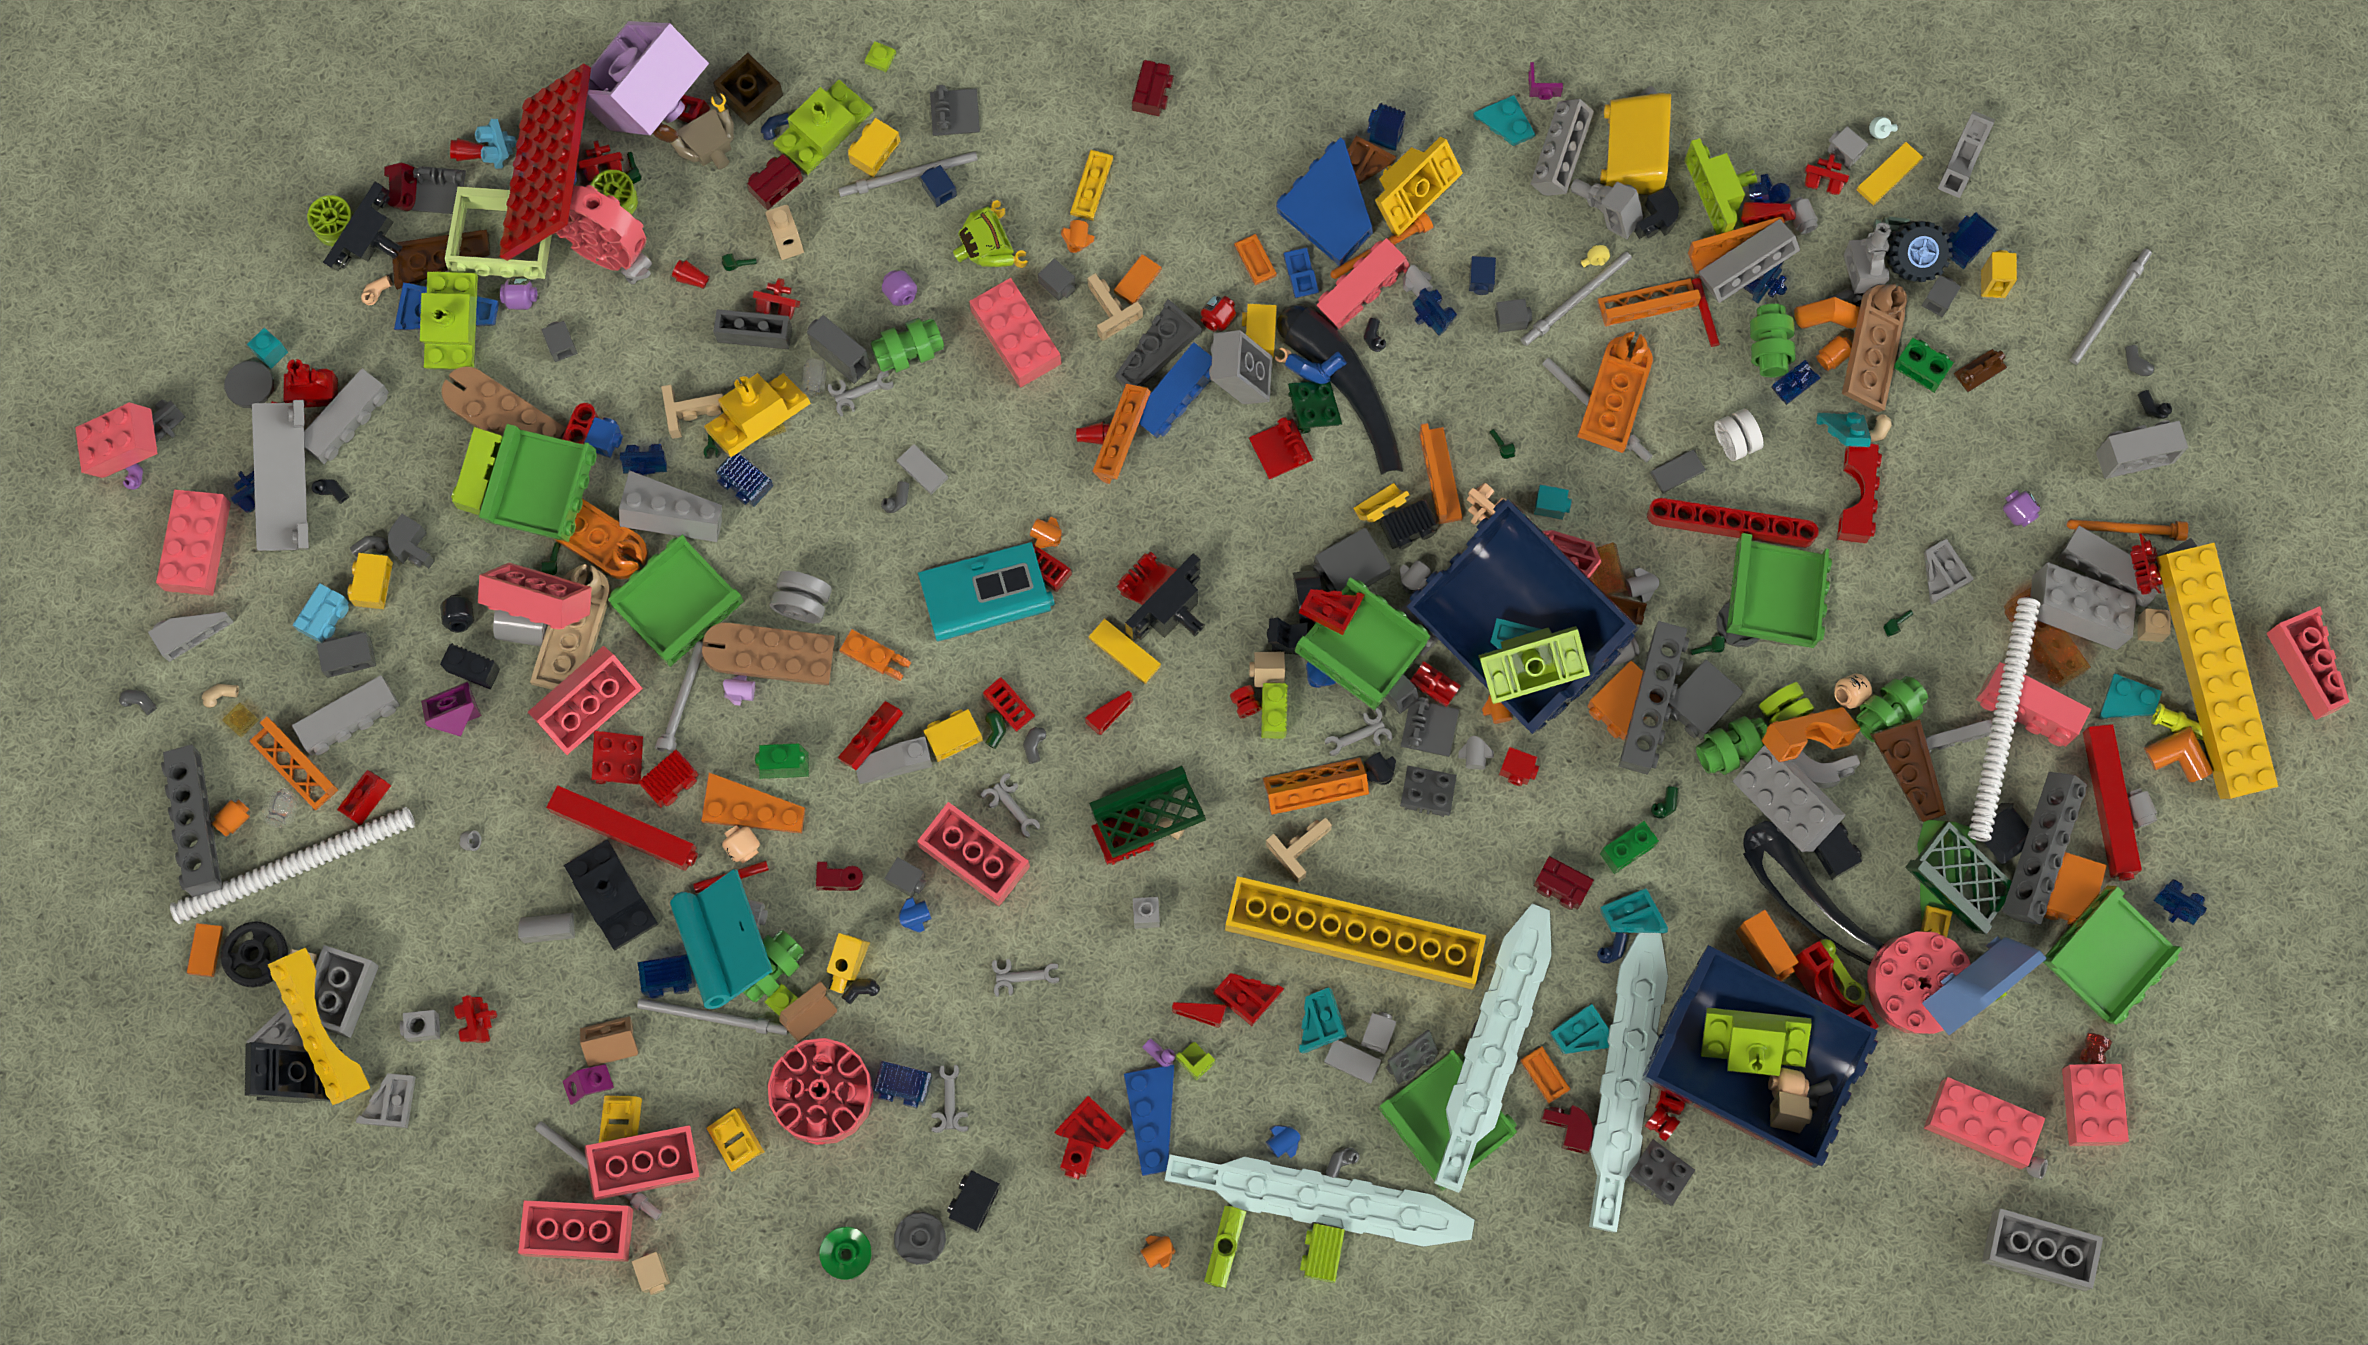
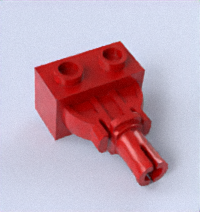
M292 359L287 363L288 372L284 374L283 401L285 403H293V400H304V408L326 407L338 395V378L333 371L329 369L315 370L314 368H311L310 371V366L303 364L299 359H296V362Z

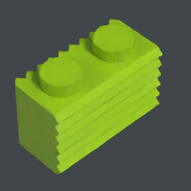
M1263 683L1261 738L1284 739L1286 737L1288 686L1286 683Z
M1315 1223L1313 1229H1307L1305 1244L1309 1245L1308 1255H1302L1300 1270L1305 1271V1278L1335 1283L1345 1229Z

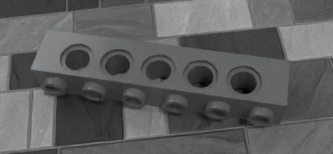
M1658 621L1654 628L1618 767L1648 775L1651 768L1655 769L1659 759V754L1655 753L1657 744L1662 745L1665 736V731L1661 730L1663 721L1668 722L1671 713V707H1668L1669 698H1674L1678 685L1674 683L1675 675H1680L1684 662L1680 660L1681 652H1686L1689 638L1685 637L1687 628ZM1665 647L1671 649L1673 656L1664 655L1661 649ZM1655 672H1665L1667 679H1659ZM1649 695H1659L1661 702L1655 703L1651 701ZM1651 717L1655 721V725H1646L1643 718ZM1637 741H1646L1649 749L1643 750L1639 748Z
M193 744L163 752L164 762H161V768L164 776L167 777L168 783L165 785V792L171 802V807H168V813L171 821L174 822L175 828L172 830V837L178 847L175 858L178 866L181 867L182 875L179 876L180 886L182 890H186L192 897L221 890L223 888L201 754ZM186 773L185 777L179 779L182 774ZM190 795L189 799L183 802V799ZM194 817L191 823L186 824L189 819ZM198 840L194 846L190 847L192 842ZM201 863L198 869L193 870L197 864Z
M2048 772L2002 910L2003 913L2015 921L2041 925L2043 917L2047 912V905L2054 890L2055 881L2062 866L2067 845L2070 842V835L2078 818L2082 799L2086 794L2087 784L2075 775Z

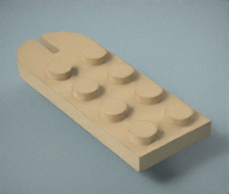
M583 564L572 569L564 576L563 579L586 585L591 571L592 578L590 584L587 585L592 587L590 615L580 619L579 622L565 626L564 629H553L550 625L547 626L530 680L532 685L553 690L592 656L609 602L608 599L611 595L609 581L594 566L591 565L589 569L587 564Z

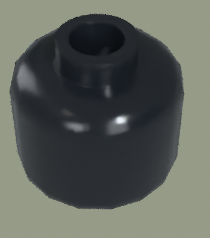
M455 594L441 603L442 625L451 632H464L473 624V605L468 598Z

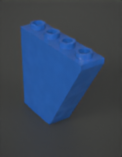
M1340 137L1336 142L1333 141L1327 146L1325 154L1320 160L1317 158L1311 163L1309 171L1304 177L1301 175L1296 179L1292 190L1288 194L1284 193L1280 196L1276 206L1277 213L1338 266L1344 264L1373 234L1369 215L1345 141Z

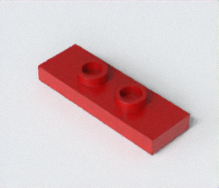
M884 701L837 758L845 765L857 770L903 715V712L894 705Z

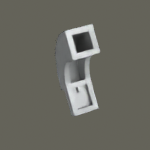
M1972 111L1938 186L1939 190L1958 198L1961 197L1995 119Z
M1803 750L1796 759H1792L1819 788L1836 786L1840 782L1838 775L1841 778L1853 775L1855 773L1854 770L1860 765L1857 755L1832 763H1819L1810 759Z

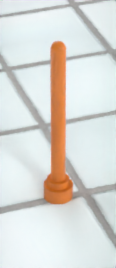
M1423 212L1401 235H1392L1387 239L1393 245H1396L1416 232L1426 233L1433 229L1432 221ZM1371 248L1332 270L1330 273L1331 278L1337 279L1353 270L1354 264L1360 258H1366L1371 253Z
M2069 520L2067 522V527L2074 530L2081 526L2091 531L2169 535L2175 541H2186L2188 537V522L2176 521L2171 523L2170 526L2087 520Z

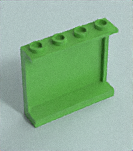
M507 424L479 518L487 523L569 542L570 536L575 532L576 515L582 508L584 489H587L589 485L591 466L596 462V449L586 442L583 445L524 431L517 426Z
M1742 533L1736 542L1726 632L1814 648L1819 641L1823 640L1825 634L1822 618L1826 616L1827 604L1824 603V598L1828 594L1830 582L1826 580L1827 573L1830 572L1832 559L1829 558V549L1826 548L1822 554L1753 542L1751 541V534Z
M683 534L678 538L675 537L670 540L664 551L653 555L649 559L648 565L642 570L635 571L624 586H619L612 591L611 597L608 599L611 606L669 667L692 649L696 642L701 641L712 626L721 623L744 603L739 592L729 586L687 542Z
M1350 577L1347 585L1342 590V595L1356 596L1357 593H1363L1365 596L1345 633L1341 635L1316 622L1308 634L1299 640L1295 652L1373 710H1376L1427 645L1431 635L1428 634V631L1422 625H1415L1411 622L1404 612L1389 606L1382 596L1371 593L1363 582L1355 581Z
M2107 885L2045 955L2047 959L2043 963L2106 1023L2117 1025L2128 1017V1011L2133 1005L2140 1003L2144 999L2147 989L2160 981L2162 972L2178 960V954L2183 949L2180 946H2173L2122 897L2125 893L2118 886Z
M1451 1050L1446 1057L1390 1100H1386L1378 1108L1434 1181L1450 1137L1446 1107L1453 1086L1457 1084L1465 1057L1460 1052L1456 1054L1454 1050ZM1500 1110L1495 1128L1476 1143L1467 1172L1517 1133L1515 1129L1517 1125L1509 1114L1504 1115ZM1438 1185L1442 1191L1446 1189L1445 1187Z

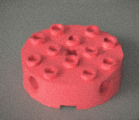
M586 185V187L573 186L568 225L555 233L560 238L566 237L573 244L571 248L575 252L604 268L619 271L621 267L625 270L629 269L646 245V236L642 229L644 227L643 224L621 207L618 199L611 195L605 196L591 185Z
M1910 932L1888 940L1875 953L1867 971L1868 991L1874 1010L1888 1025L1904 1033L1935 1034L1943 1031L1944 1029L1922 1002L1943 987L1941 981L1953 972L1957 976L1971 965L1969 957L1955 941L1935 932ZM1923 978L1922 983L1924 984V986L1922 988L1919 987L1921 983L1920 981H1918V979Z
M827 1038L804 1040L788 1050L774 1065L768 1082L769 1106L779 1124L797 1140L815 1145L838 1143L854 1134L867 1119L874 1099L872 1077L861 1057L846 1044ZM821 1086H823L827 1092L823 1093L822 1097H819L815 1091H819Z

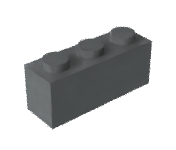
M717 309L713 332L717 343L789 350L792 325L789 316Z

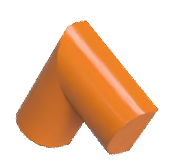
M1832 297L1794 308L1796 323L1802 329L1827 322H1833L1848 329H1853L1857 325L1860 307Z
M2191 726L2144 747L2155 771L2175 761H2179L2189 782L2201 780L2213 773Z

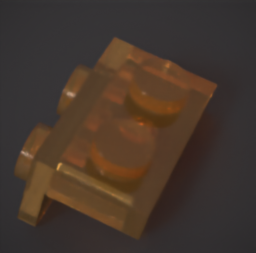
M1612 542L1596 547L1601 563L1590 576V579L1605 594L1613 595L1626 591L1627 587L1617 545Z

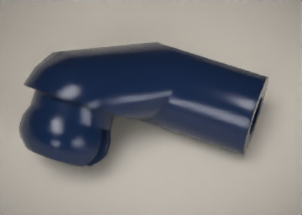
M788 112L769 117L761 127V133H763L765 140L774 139L776 137L774 130L777 127L789 124L787 120L789 117Z
M1616 932L1613 945L1606 948L1602 947L1598 950L1597 957L1599 961L1604 964H1610L1622 958L1628 935Z

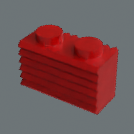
M675 749L654 769L647 773L646 776H643L638 783L654 802L662 808L664 805L668 807L673 804L681 790L690 789L697 782L696 777L699 775L681 753Z

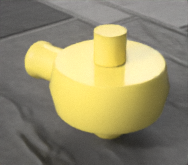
M1595 245L1588 251L1587 258L1581 260V264L1584 268L1589 264L1602 266L1609 260L1610 252L1604 245Z

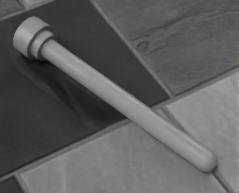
M698 641L695 644L665 734H662L657 739L655 749L664 752L667 749V753L670 754L676 749L677 743L674 736L702 658L703 641Z

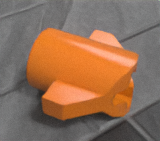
M1072 220L1069 229L1063 228L1061 230V236L1065 240L1069 252L1077 253L1094 242L1095 236L1088 234L1089 224L1087 222Z
M1050 517L1048 522L1037 518L1030 532V536L1037 539L1035 546L1041 549L1049 546L1056 547L1060 544L1062 530L1057 520Z
M1489 695L1482 708L1483 715H1491L1494 724L1511 721L1513 719L1512 713L1501 702L1493 704Z
M1168 1236L1147 1237L1145 1240L1148 1246L1140 1250L1150 1269L1159 1263L1165 1269L1169 1266L1172 1256L1175 1254L1170 1238Z

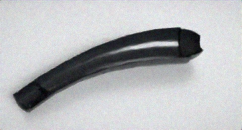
M1292 305L1285 308L1277 319V329L1284 339V343L1308 361L1322 364L1336 352L1343 356L1347 364L1330 376V381L1347 398L1362 421L1373 445L1380 474L1383 475L1389 471L1403 472L1397 442L1387 412L1372 378L1355 350L1337 328L1313 307Z
M1763 821L1748 828L1743 839L1745 850L1743 855L1760 883L1787 912L1815 935L1822 939L1831 940L1836 948L1870 966L1871 962L1849 951L1819 931L1788 904L1767 877L1762 865L1764 850L1784 868L1828 918L1854 938L1877 951L1884 944L1859 928L1837 908L1816 882L1800 857L1795 845L1774 823Z

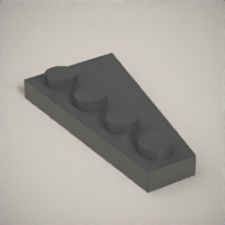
M1169 299L1164 303V308L1160 314L1156 315L1153 319L1152 326L1147 333L1143 334L1136 349L1131 351L1116 373V380L1124 388L1126 384L1142 387L1202 332L1201 327Z

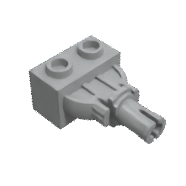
M1580 179L1573 181L1571 192L1587 199L1589 206L1598 208L1604 214L1607 229L1628 239L1635 230L1637 222L1643 219L1637 190L1631 185H1623L1619 182L1610 187L1601 184H1594L1592 186Z
M1878 223L1875 231L1870 233L1867 238L1863 240H1850L1847 245L1844 259L1854 294L1865 293L1869 288L1885 285L1889 281V269L1885 268L1884 257L1885 251H1888L1889 248L1887 238L1891 229L1886 223Z

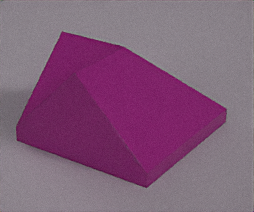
M468 682L421 701L424 720L428 727L460 737L468 721L482 716Z

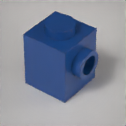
M595 417L585 442L592 445L596 449L597 454L611 458L615 447L619 448L623 435L616 421L604 417L603 420Z

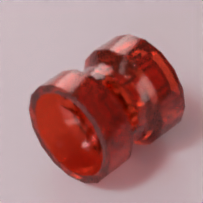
M2087 1033L2085 1038L2086 1048L2081 1050L2079 1059L2087 1062L2088 1058H2090V1064H2105L2107 1058L2104 1054L2110 1050L2112 1041L2099 1034Z

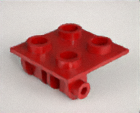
M1283 417L1277 421L1278 425L1249 437L1269 480L1313 461L1293 418L1287 420L1286 417Z
M2140 533L2141 545L2133 546L2130 552L2134 565L2133 569L2139 570L2134 573L2135 577H2137V588L2141 591L2142 595L2150 594L2151 589L2154 588L2160 594V585L2163 583L2160 571L2157 570L2155 564L2157 562L2156 557H2158L2155 547H2152L2151 541L2146 540L2142 533Z
M1152 552L1144 553L1137 561L1140 566L1137 564L1133 565L1137 573L1129 569L1128 573L1118 581L1119 584L1116 587L1121 592L1120 595L1143 605L1177 569L1156 561L1157 557Z
M594 731L591 780H596V784H606L607 781L640 785L638 781L641 779L643 736Z
M1137 808L1129 810L1126 816L1137 819L1140 812ZM1109 818L1102 822L1104 826L1114 829L1118 819ZM1123 821L1119 830L1130 833L1134 824ZM1091 825L1107 865L1111 863L1115 865L1116 862L1124 860L1123 857L1128 860V855L1132 854L1135 857V852L1139 854L1144 851H1150V848L1154 846V842H1151L1112 858L1098 825ZM1139 826L1135 835L1144 837L1148 835L1149 831L1147 828ZM1116 836L1112 845L1114 848L1124 845L1127 839Z

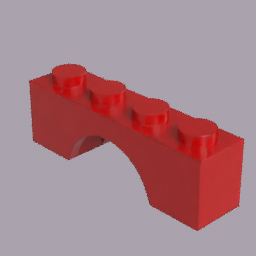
M1870 444V447L1846 446L1843 471L1856 480L1861 496L1858 504L1844 509L1840 514L1837 540L1866 544L1870 537H1874L1876 522H1872L1873 514H1876L1878 499H1874L1875 491H1878L1880 476H1876L1877 468H1880L1882 454L1878 453V444Z
M1820 941L1795 956L1798 963L1793 967L1794 973L1812 998L1873 1029L1879 1027L1865 1005H1857L1850 1002L1838 990L1832 973L1834 960Z

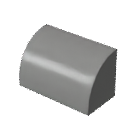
M495 610L493 631L496 640L541 647L548 624L534 623L529 621L528 618L511 616L508 614L509 612Z
M574 913L521 917L519 920L518 938L523 943L575 938Z

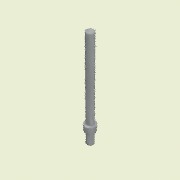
M974 151L870 180L860 179L855 184L838 188L840 197L858 192L860 195L868 193V190L922 176L927 169L932 167L936 168L941 165L943 169H948L978 161Z
M2143 249L2137 260L2130 264L2126 270V276L2069 359L2070 362L2078 365L2133 281L2140 277L2144 271V265L2152 255L2149 249Z
M1625 251L1544 320L1540 319L1533 325V329L1520 339L1523 345L1528 346L1538 336L1545 335L1550 330V326L1632 259L1631 255Z
M1547 358L1542 365L1587 406L1590 396L1550 358ZM1630 434L1626 448L1630 451L1633 450L1647 463L1653 455L1640 444L1641 440L1634 434Z
M639 998L637 1004L639 1009L754 1029L756 1033L767 1034L771 1032L788 1035L789 1032L782 1024L770 1022V1019L759 1017L757 1020Z
M542 1121L538 1123L535 1128L537 1132L588 1169L586 1155ZM641 1192L623 1195L631 1201L630 1205L638 1211L643 1210L656 1221L661 1217L663 1212L648 1202V1198Z

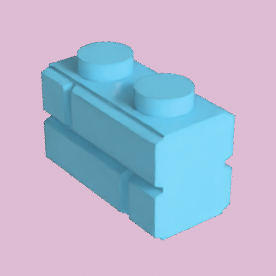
M318 584L293 626L297 631L323 643L325 639L333 636L338 619L344 618L347 614L349 602L343 595L322 584Z

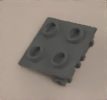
M938 85L934 92H930L933 136L980 132L977 88L948 91L945 85Z
M423 166L414 168L413 176L417 178L415 205L411 210L453 214L457 187H464L466 170Z
M1419 697L1418 701L1408 708L1401 747L1450 757L1459 709L1428 703L1427 698Z
M1407 765L1400 807H1405L1404 810L1414 811L1420 808L1419 813H1422V810L1425 809L1428 815L1432 811V814L1440 815L1441 817H1444V815L1450 816L1457 775Z
M1430 1030L1425 1031L1388 1059L1389 1065L1386 1066V1069L1391 1075H1394L1398 1085L1403 1081L1410 1080L1418 1069L1424 1065L1431 1064L1439 1054Z
M1652 1139L1629 1173V1176L1632 1178V1182L1635 1181L1640 1186L1644 1185L1645 1191L1647 1189L1651 1190L1650 1195L1653 1196L1655 1193V1197L1660 1199L1664 1205L1669 1204L1673 1206L1695 1169Z

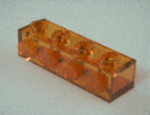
M2031 587L2010 599L2004 606L2005 615L2011 623L2016 620L2014 615L2018 613L2016 611V607L2019 606L2017 603L2018 599L2023 597L2030 598ZM2038 620L2034 623L2036 628L2032 630L2034 637L2031 638L2033 640L2031 647L2034 649L2033 655L2039 663H2043L2046 666L2048 677L2054 684H2058L2062 688L2085 674L2091 668L2066 631Z

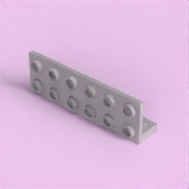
M293 400V403H253L252 428L257 550H308L304 400Z

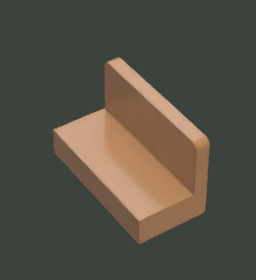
M821 981L781 1011L779 1021L797 1042H801L837 1013L836 1007L825 996L827 988Z
M630 1016L580 1028V1044L589 1067L638 1055Z

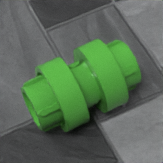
M1766 304L1758 307L1757 317L1750 321V337L1756 341L1751 346V362L1759 367L1760 375L1763 377L1775 378L1788 374V365L1796 360L1795 343L1789 340L1794 336V319L1786 315V308L1781 304Z
M918 317L905 322L907 331L905 330L897 334L896 329L892 327L880 332L881 338L871 342V348L880 370L885 372L894 368L897 373L910 368L908 360L918 357L920 363H924L934 359V353L944 348L936 322L933 319L921 322Z
M1905 676L1901 680L1892 679L1881 688L1882 698L1873 695L1860 705L1861 712L1856 716L1855 722L1861 728L1859 731L1869 741L1874 742L1870 733L1902 723L1901 721L1906 722L1918 718L1923 713L1922 706L1927 703L1928 695L1916 679L1910 676Z
M1742 716L1728 724V732H1725L1722 728H1717L1705 734V742L1698 744L1696 747L1697 757L1704 770L1708 774L1720 771L1723 775H1726L1740 768V759L1743 758L1745 762L1749 763L1764 746L1761 740L1767 732L1766 723L1760 717L1749 720L1747 717Z
M780 930L773 938L766 935L762 939L773 972L743 992L753 1003L757 1002L764 994L770 998L780 987L775 981L783 973L790 977L800 967L797 961L804 955V950L784 930Z

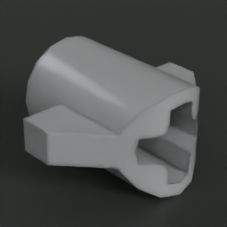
M640 253L629 269L625 270L622 267L621 273L633 285L638 280L648 278L651 274L648 269L651 267L652 262L643 253Z
M1411 265L1402 277L1403 289L1406 292L1412 291L1418 299L1433 288L1429 282L1432 279L1431 275L1419 270L1415 265Z
M1415 561L1410 568L1403 564L1400 568L1403 589L1409 594H1413L1418 589L1423 590L1428 584L1426 580L1431 574V570L1420 561Z
M1634 568L1635 577L1625 580L1628 593L1631 598L1640 595L1642 602L1649 601L1659 586V579L1642 568Z
M1471 736L1459 751L1458 758L1466 759V768L1482 770L1486 768V758H1494V751L1479 737Z

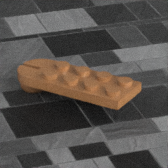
M1896 284L1877 285L1869 288L1864 293L1842 390L1843 395L1877 412L1884 411L1886 407L1905 317L1907 295L1901 286L1896 287Z
M460 367L449 374L450 381L454 384L462 385L466 388L465 391H462L447 380L443 383L442 398L447 408L476 428L503 437L506 425L510 424L524 431L561 439L566 431V427L476 368Z
M719 623L712 626L706 632L703 639L702 656L707 666L719 673L829 685L835 636L734 623ZM713 644L725 646V649L713 648L710 646Z

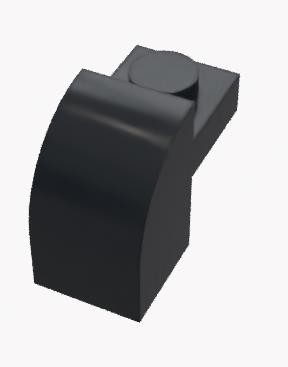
M1667 186L1648 196L1645 207L1651 216L1637 222L1634 232L1639 239L1644 236L1650 238L1656 235L1659 229L1666 236L1673 229L1679 214V204L1673 192Z
M1317 570L1293 572L1298 612L1311 589L1322 590ZM1298 613L1299 624L1309 623L1312 626L1316 624L1314 620Z
M1278 617L1270 618L1269 628L1267 629L1268 643L1272 644V651L1299 655L1295 652L1297 643L1303 636L1305 637L1313 626L1309 623L1290 625Z

